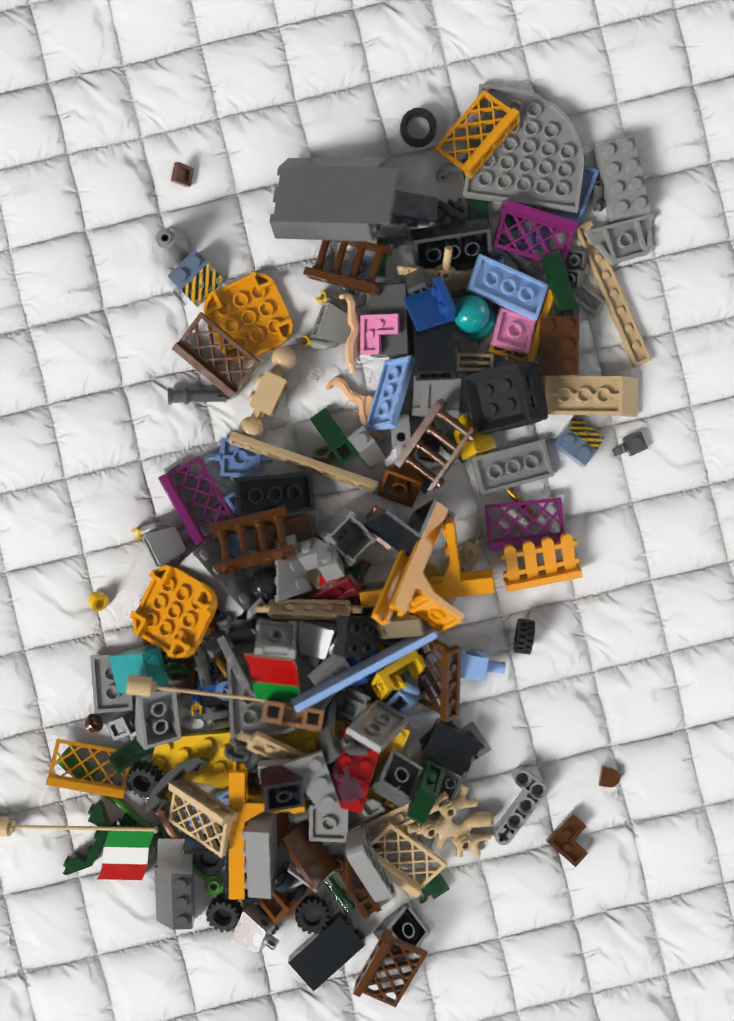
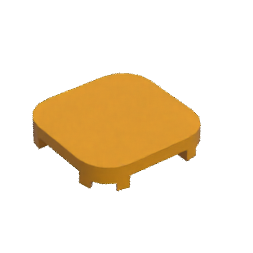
M252 272L249 273L250 275L216 291H211L204 302L203 310L206 316L255 357H258L289 341L294 327L290 314L272 278L264 273ZM214 333L218 344L223 343L222 335ZM234 345L227 346L229 356H238L237 348ZM220 346L222 352L224 353V347ZM242 358V362L250 361L249 358ZM230 359L233 362L239 363L238 359Z
M168 565L161 566L156 570H152L148 575L152 579L137 610L131 611L130 618H132L135 630L133 633L137 637H142L156 647H159L169 657L188 658L198 649L217 609V596L210 586L182 569Z

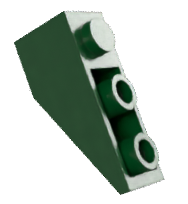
M326 408L310 418L342 466L358 455Z

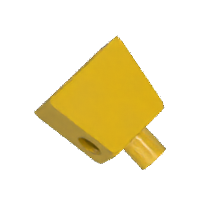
M468 413L459 416V422L470 429L474 426ZM458 430L454 431L455 440L459 445L465 436ZM478 434L472 443L468 442L461 452V457L463 460L481 456L497 448V445L491 434Z

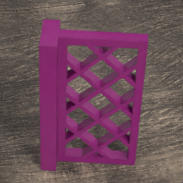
M510 200L502 201L500 208L502 211L492 247L542 262L541 258L543 256L550 255L559 249L565 265L574 231L577 230L579 223ZM506 214L513 216L516 222L508 228L504 222ZM526 220L530 221L533 227L527 233L524 232L521 223ZM518 226L522 236L513 240L509 230ZM546 226L551 235L543 239L538 229ZM535 231L539 242L531 246L527 235ZM506 232L510 243L506 245L498 244L500 235ZM560 232L567 233L566 242L560 245L556 234ZM553 237L557 247L549 251L544 241ZM524 238L528 248L520 251L515 242ZM539 244L542 245L545 254L540 257L536 256L533 250Z
M199 456L158 477L160 484L196 546L213 537L212 533L204 536L201 531L203 522L208 524L217 523L220 513L228 515L230 519L234 518ZM197 462L201 467L200 476L188 473L190 466ZM176 473L184 474L183 485L174 483L171 476ZM187 476L199 479L196 489L185 486ZM200 480L210 483L209 493L198 490ZM184 489L195 492L192 502L183 499L182 493ZM197 492L208 495L205 506L194 503ZM210 496L219 499V509L208 507ZM193 505L205 508L202 519L192 515ZM206 509L218 512L215 522L204 520Z
M561 497L484 505L489 551L503 550L507 544L513 545L514 548H522L523 542L527 540L532 541L535 547L541 546V540L546 536L551 537L553 542L557 543L560 542V536L565 533ZM550 502H557L558 510L554 515L545 510V507ZM530 504H535L540 508L535 517L525 511ZM511 506H517L521 510L515 519L506 513ZM489 508H498L503 513L495 521L490 517ZM542 511L551 517L545 526L536 520ZM523 513L532 519L526 527L517 522ZM504 515L513 521L507 529L498 524ZM553 519L559 524L560 532L552 533L547 529V526ZM535 521L542 529L538 534L533 535L527 529ZM515 523L523 529L519 536H513L508 532ZM497 525L504 533L500 538L492 539L491 530Z

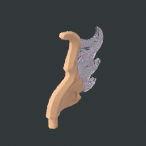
M351 293L339 294V298L346 299L348 303V324L351 327V332L345 344V364L348 366L349 373L357 372L355 359L361 355L360 316L369 315V295L367 293H363L360 299L354 298Z
M355 359L357 372H348L341 378H333L326 385V390H330L332 386H338L351 402H356L359 406V420L361 425L365 427L377 389L376 377L373 372H371L370 378L366 377L363 372L362 363ZM368 431L371 436L380 441L385 435L380 431Z

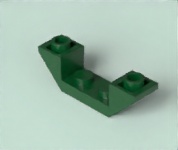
M423 757L420 766L424 767L417 793L413 797L412 802L409 803L406 817L422 825L425 824L438 798L445 768Z
M99 799L96 804L92 803L87 813L90 815L88 822L97 826L110 827L112 824L104 802ZM96 830L93 837L96 841L94 845L90 844L85 855L76 851L72 856L68 855L63 864V867H66L63 874L69 875L91 867L97 860L109 831Z

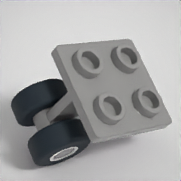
M291 859L288 869L283 870L278 875L274 889L279 893L289 892L287 899L292 901L294 898H297L294 902L297 903L304 896L309 885ZM322 882L315 889L312 890L314 892H318L320 890Z

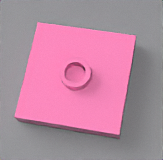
M500 307L490 345L528 355L536 321L507 308Z

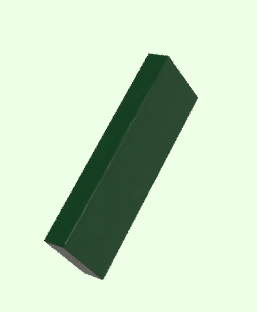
M561 253L543 256L541 261L558 313L577 308L578 305Z

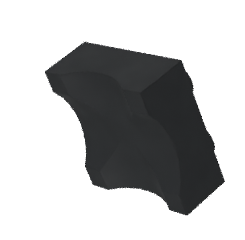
M337 615L338 635L332 655L371 658L375 619L366 616Z

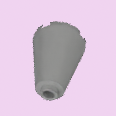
M168 228L158 231L153 241L152 249L155 258L161 264L167 267H177L191 253V244L185 233L178 229Z

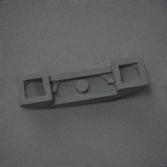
M342 689L334 695L324 709L321 732H319L321 749L328 764H331L341 752V738L335 736L334 732L336 713L343 707L344 690Z
M193 758L171 769L151 792L144 811L147 814H156L169 802L165 796L169 791V783L183 778L187 773L197 775L210 762L209 759Z

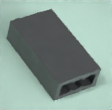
M394 281L393 285H386V283L382 282L376 283L381 288L379 296L368 294L369 315L399 314L400 334L381 335V354L370 356L374 358L413 356L411 316L404 303V297L410 296L406 283L404 281Z

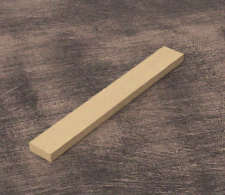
M589 220L578 225L577 230L574 232L582 250L588 252L587 262L601 295L606 301L607 309L634 368L652 359L612 265L584 235L585 231L595 229L593 221Z
M234 431L231 432L229 444L371 493L378 486V481Z

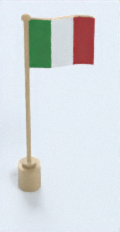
M0 817V837H10L15 832V829L109 831L103 849L102 868L97 878L103 880H142L148 866L149 848L153 835L159 831L156 825L154 827L16 825L12 817Z

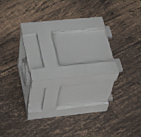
M414 376L412 381L410 418L424 419L434 403L439 399H443L448 403L445 407L448 414L455 419L459 418V416L463 415V412H459L460 389L464 386V383H461V379L457 378L455 380L415 381Z
M341 507L337 514L314 534L323 542L334 546L343 562L351 566L356 561L355 559L378 538L361 524L356 518L357 515L352 510ZM339 530H346L345 538H338Z
M257 619L255 654L290 658L295 662L297 621L275 622Z

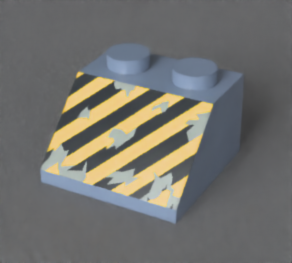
M196 249L168 275V278L197 307L208 297L211 291L216 290L225 281Z
M573 415L551 444L579 466L584 467L597 452L605 436L578 415Z

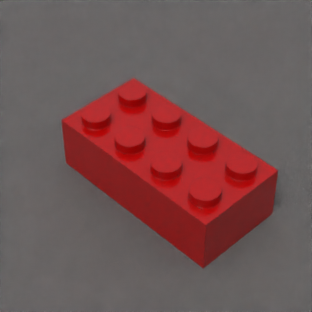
M344 724L341 739L344 736H349L346 734L347 727L351 724ZM352 738L357 745H364L363 743ZM341 746L340 755L335 759L331 772V778L341 804L340 808L361 814L379 754L368 746L367 755H349Z

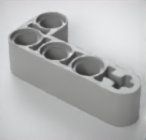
M517 767L512 772L514 782L522 791L493 829L494 838L500 845H507L511 842L547 793V788L542 780L524 767ZM520 773L526 774V778L523 781H518L517 776ZM535 785H541L539 792L532 791ZM529 800L530 804L528 807H521L522 801ZM513 815L518 816V821L515 823L509 822L510 817ZM505 832L506 836H499V833Z
M363 826L348 831L345 845L346 857L373 900L380 902L394 898L396 895L394 884L371 848L372 834L369 827Z

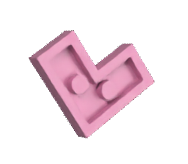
M361 315L360 354L380 355L381 335L400 334V315Z

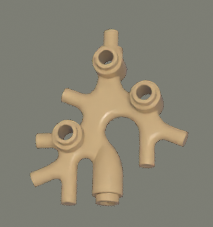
M462 785L458 795L453 800L445 799L439 802L440 808L438 811L440 816L436 820L431 821L427 818L424 825L418 822L413 825H407V832H416L418 835L423 834L428 839L434 838L438 833L439 836L435 846L440 849L445 840L451 836V841L456 846V857H463V851H468L470 848L473 855L478 857L481 855L478 843L484 840H491V833L470 834V831L473 828L490 826L494 822V817L488 811L476 812L467 816L461 823L454 824L452 818L456 815L457 810L478 806L477 799L465 800L469 787Z

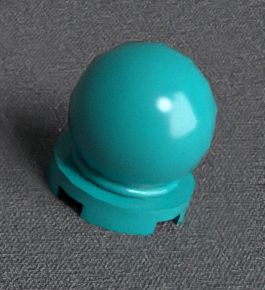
M465 295L455 302L456 311L453 323L466 338L472 341L482 340L481 338L493 332L496 316L484 299L476 295Z

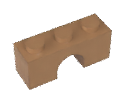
M265 700L261 721L321 732L324 710L305 708L300 712H296L293 706Z

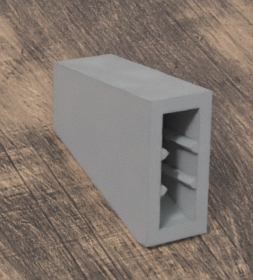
M364 426L347 438L370 470L386 459Z

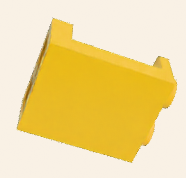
M414 650L376 674L370 687L381 702L389 696L395 686L392 681L396 679L394 677L396 674L401 676L409 672L414 680L419 678L426 667L423 656Z

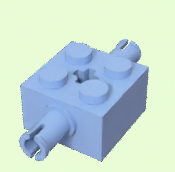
M461 647L460 678L486 681L487 671L504 674L506 662L489 660L482 650L471 649V652ZM432 652L431 656L434 659L435 663H437L438 661Z

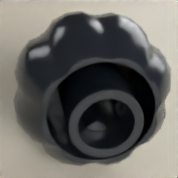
M261 568L250 578L248 588L255 600L261 598L268 604L270 599H275V595H277V585H275L276 570Z

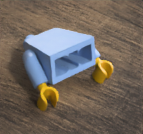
M396 674L394 676L396 680L392 681L395 685L393 689L399 691L386 704L404 714L422 697V694L417 685L411 682H403L400 675ZM367 702V703H366L367 708H368L373 702Z

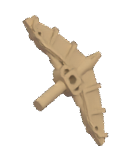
M445 246L443 264L434 269L427 268L425 271L432 284L435 277L442 276L448 292L454 290L460 292V289L467 287L473 269L469 271H455V268L450 265L453 247ZM411 264L397 265V274L406 276V274L421 267Z

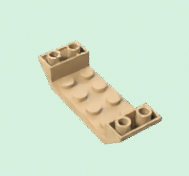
M541 376L548 415L638 417V378L625 376Z

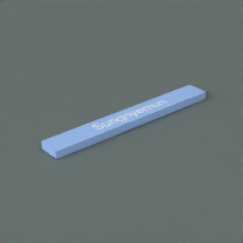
M428 626L424 628V636L403 639L371 656V658L290 700L296 712H300L435 640L438 637L435 630Z

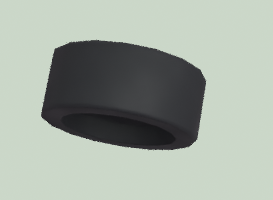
M413 108L402 117L400 133L404 142L409 146L415 148L424 147L430 144L435 137L437 129L436 119L427 109ZM414 117H422L429 123V133L422 139L413 138L407 131L408 122Z

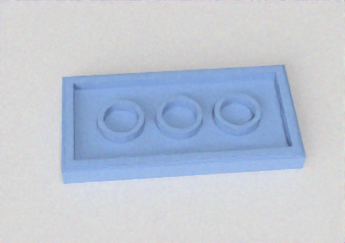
M479 254L466 291L536 321L549 284Z
M412 355L384 361L365 426L367 431L373 432L396 428L414 366V357Z

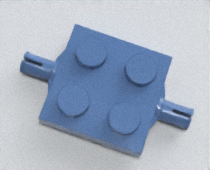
M221 438L219 453H207V456H215L207 457V461H219L221 466L220 476H259L262 462L273 463V459H266L270 457L229 444V438Z

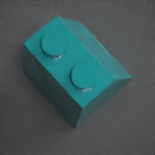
M142 645L108 656L118 693H126L129 674L153 677V681H156V686H169L159 647Z

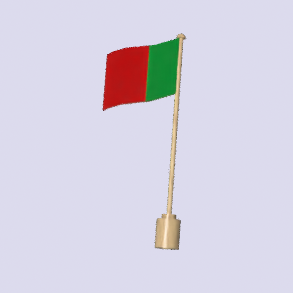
M244 653V656L250 668L251 685L256 697L156 686V681H153V677L132 674L128 675L126 694L150 697L151 693H155L156 689L261 702L267 700L292 705L290 700L300 695L301 692L299 689L298 670L293 659Z

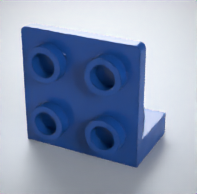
M442 276L434 278L431 289L404 297V303L418 332L454 320L456 307Z

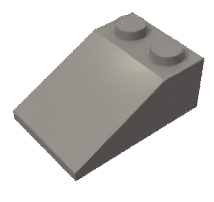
M155 690V693H151L150 697L136 696V737L144 750L181 739L176 692Z

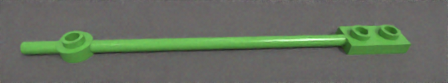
M70 747L62 753V758L72 752ZM76 752L80 760L83 761L84 758ZM74 753L64 759L69 769L80 763ZM62 761L58 763L61 768L68 771ZM87 761L83 763L88 772L95 769ZM82 765L71 771L74 777L79 779L87 774ZM97 770V771H95L94 773H92L91 776H92V778H93L94 781L100 782V781L94 776V775L98 772V770ZM89 776L84 779V780H90V781H91V779H90ZM106 796L139 826L153 827L120 798ZM158 831V832H157L158 837H159L160 839H163L162 835H161L160 832ZM193 864L194 873L205 881L204 887L208 894H220L221 896L225 894L224 880L220 875L202 874L201 870L198 871L196 865ZM211 884H217V888H212Z

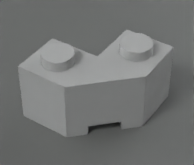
M317 538L297 543L298 559L306 571L318 568L326 581L345 576L343 560L334 546Z

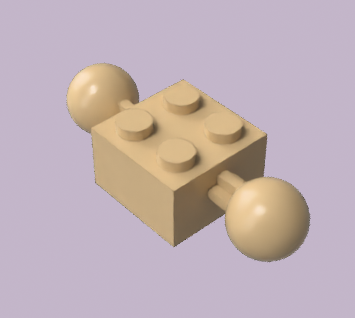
M281 346L275 349L271 358L274 365L272 371L265 370L264 374L260 373L256 382L258 384L256 392L252 391L248 399L249 406L254 410L251 416L244 418L240 422V434L259 439L264 431L261 422L264 414L271 418L274 417L289 385L288 381L282 378L284 371L293 368L296 363L295 352L289 347Z

